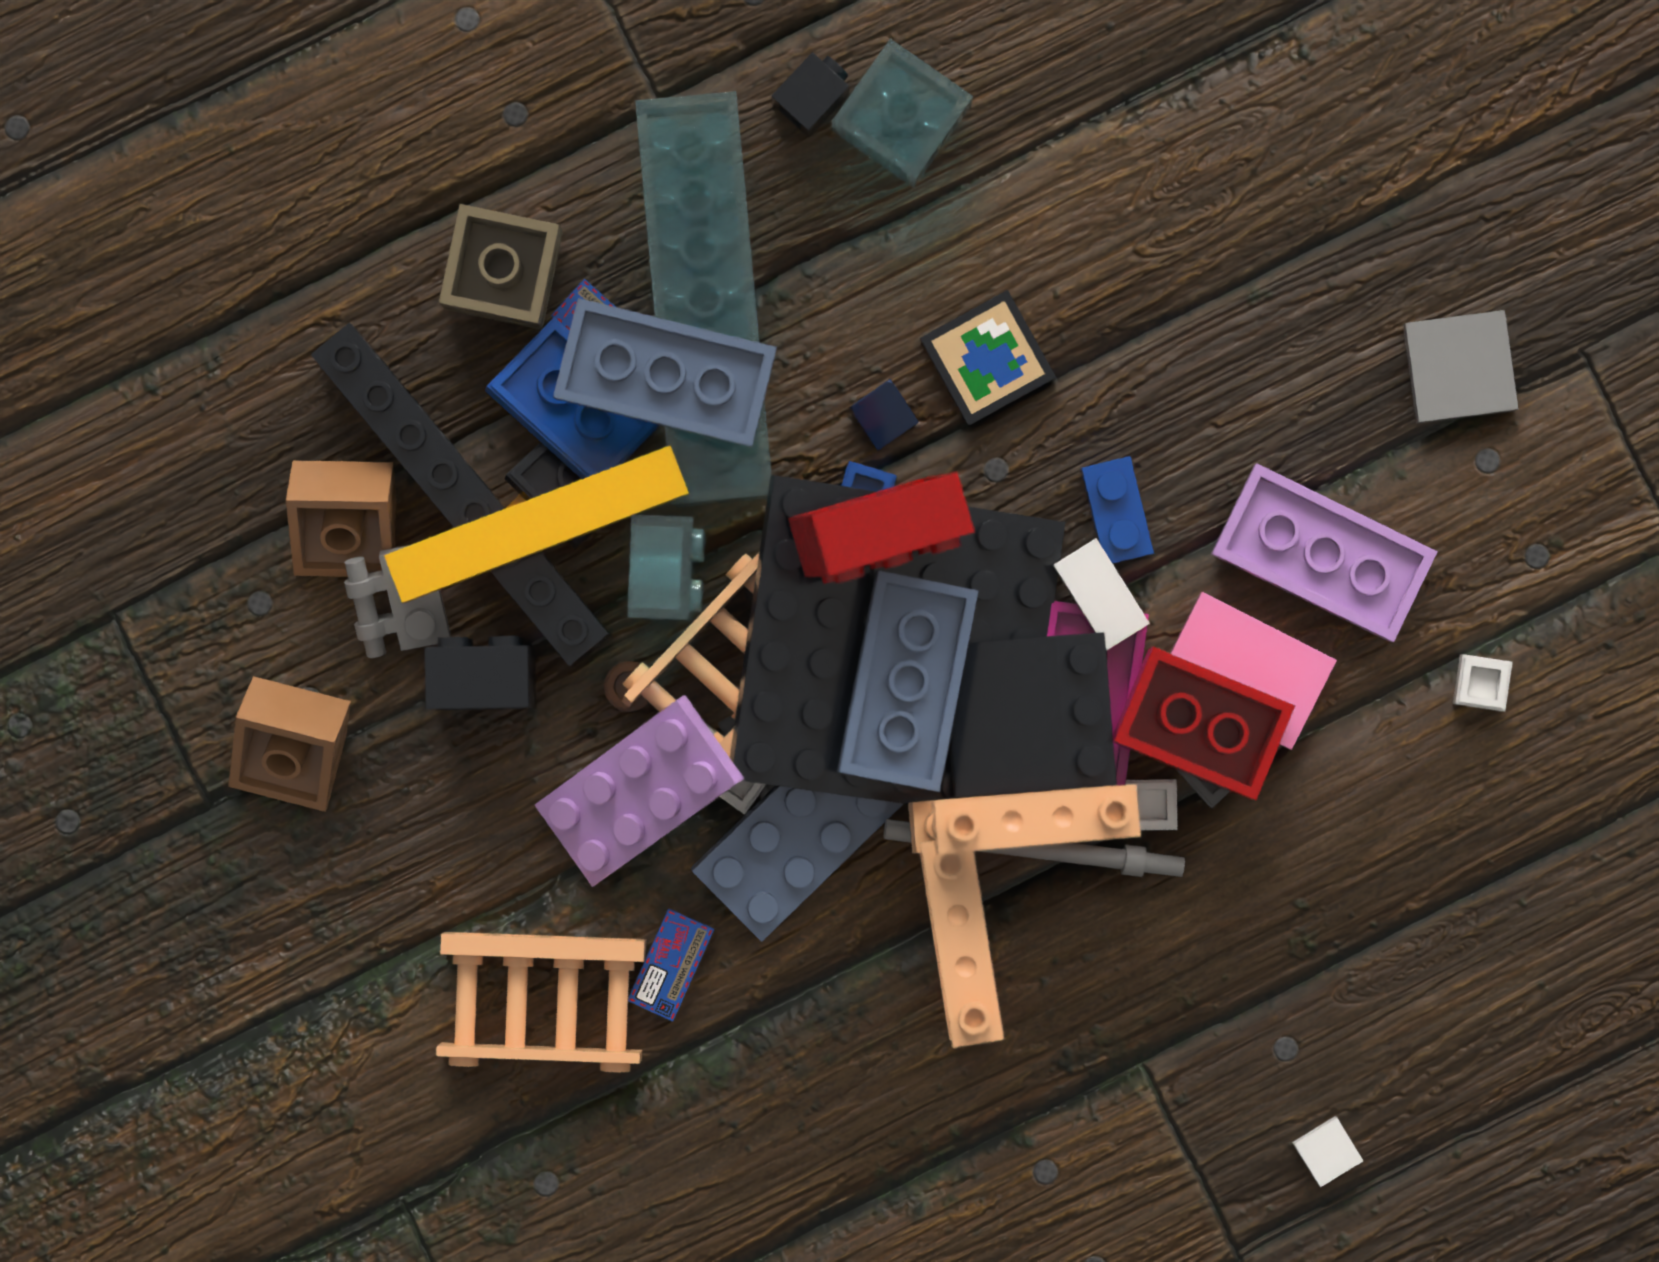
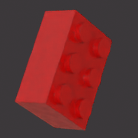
M958 472L927 476L788 518L805 577H821L823 584L834 581L835 583H841L864 576V565L869 564L871 569L880 567L886 569L913 561L911 551L917 550L918 555L930 552L931 554H936L960 547L962 545L959 537L975 532Z
M1153 646L1148 648L1113 733V743L1249 800H1257L1295 705Z

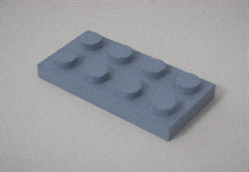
M578 298L553 398L752 448L777 347Z
M876 571L837 772L936 792L940 791L978 590Z
M774 786L690 869L762 942L903 804Z

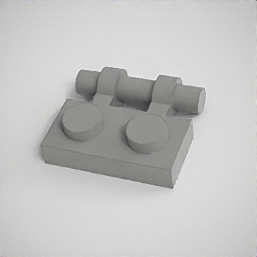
M407 546L380 551L379 559L382 567L380 571L368 573L364 557H354L344 562L348 579L344 581L347 597L354 600L358 621L354 624L358 640L364 642L368 658H376L386 654L383 636L386 634L397 632L401 651L438 644L437 638L451 637L441 590L405 604L401 602L384 555ZM387 590L392 612L378 615L373 594Z

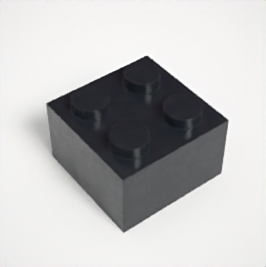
M519 636L488 637L489 646L473 647V639H468V637L437 638L438 647H425L426 709H536L535 648L523 646V638H519Z

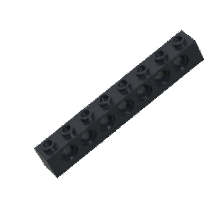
M350 322L311 354L454 528L506 509L362 334ZM542 551L491 570L492 574L570 667L574 668L612 636Z

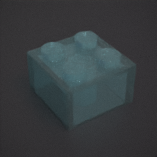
M889 39L832 120V131L914 188L970 109L973 96L898 43Z
M632 515L628 618L632 621L693 623V612H703L704 583L702 580H694L695 562L705 561L706 533L704 529H696L697 523L693 517Z

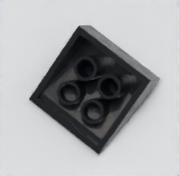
M1105 632L968 643L949 740L953 797L1117 785Z

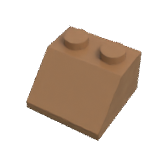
M293 460L286 496V507L294 576L348 577L344 562L354 557H364L368 573L382 570L379 559L380 551L396 548L397 499L393 462Z
M253 676L236 715L228 787L326 812L346 739L351 701Z

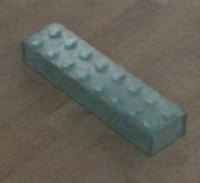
M736 91L635 100L655 317L760 343ZM765 399L752 448L665 426L666 444L672 447L689 495L672 501L674 508L767 499L772 470Z

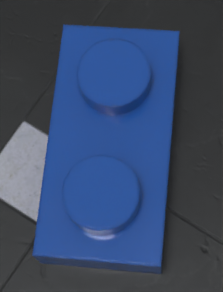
M1131 456L1082 467L1080 470L1097 540L1112 564L1154 554Z

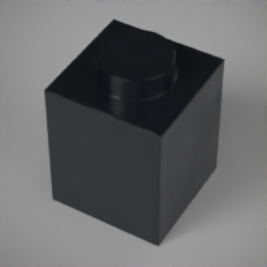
M812 52L771 96L772 105L809 138L849 95V85L845 82L849 75L831 57L826 56L821 60Z

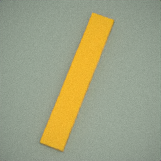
M670 445L384 555L401 602L405 604L689 495V492Z

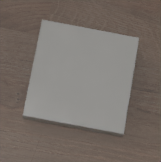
M1505 310L1403 324L1416 424L1518 410Z

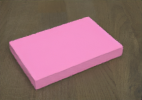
M1204 592L1200 593L1170 654L1295 705L1279 744L1289 750H1292L1337 661Z

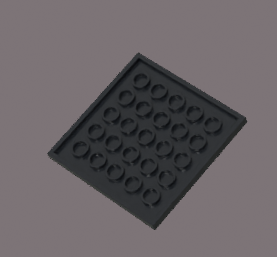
M777 475L770 476L730 753L731 761L744 777L741 781L901 804L965 798L953 797L949 745L939 792L837 772L876 571L978 590L968 643L1046 637L1051 605L1055 600L1058 573L1053 565L1059 562L1061 558L1066 522L967 506L975 532L959 537L962 546L936 554H931L930 552L918 555L917 550L911 551L913 561L886 569L883 567L871 569L868 564L863 566L864 576L841 583H835L834 581L823 584L821 577H805L788 518L876 491Z

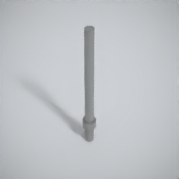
M886 819L884 839L911 842L910 822ZM1067 842L976 850L1120 869L1122 875L1142 877L1144 872L1182 877L1185 868L1184 857L1146 852V847L1124 845L1123 849Z

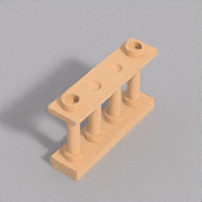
M745 553L726 574L731 583L650 668L642 662L624 681L622 685L629 691L624 695L622 702L628 708L641 695L659 712L676 701L655 680L677 659L734 712L731 717L735 720L739 689L691 646L690 643L711 622L745 654L748 629L724 607L744 586L751 593L754 592L759 553L753 559ZM734 728L725 737L718 731L714 734V737L729 758Z
M1136 784L908 802L912 853H921V842L934 840L936 854L1141 836Z
M935 840L921 842V853L919 854L949 1040H952L953 1048L1004 1040L974 851L936 854Z
M466 932L442 933L440 954L453 955L452 964H458L454 1043L442 1042L437 1045L436 1056L449 1057L448 1065L461 1067L479 1066V1058L600 1062V1071L630 1072L631 1063L640 1064L642 1061V1050L626 1049L629 971H634L635 962H644L646 960L647 939ZM483 956L503 957V966H508L505 1045L475 1044L478 965H483ZM534 958H553V967L558 968L555 1047L525 1046L528 967H533ZM584 960H604V970H609L606 1048L576 1047L579 969H584Z

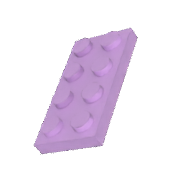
M1257 463L1253 466L1211 552L1212 556L1390 643L1395 641L1437 554V551Z
M684 695L536 803L535 807L593 887L739 783L744 777Z

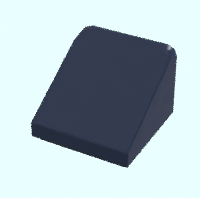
M891 379L849 407V411L877 451L919 423Z

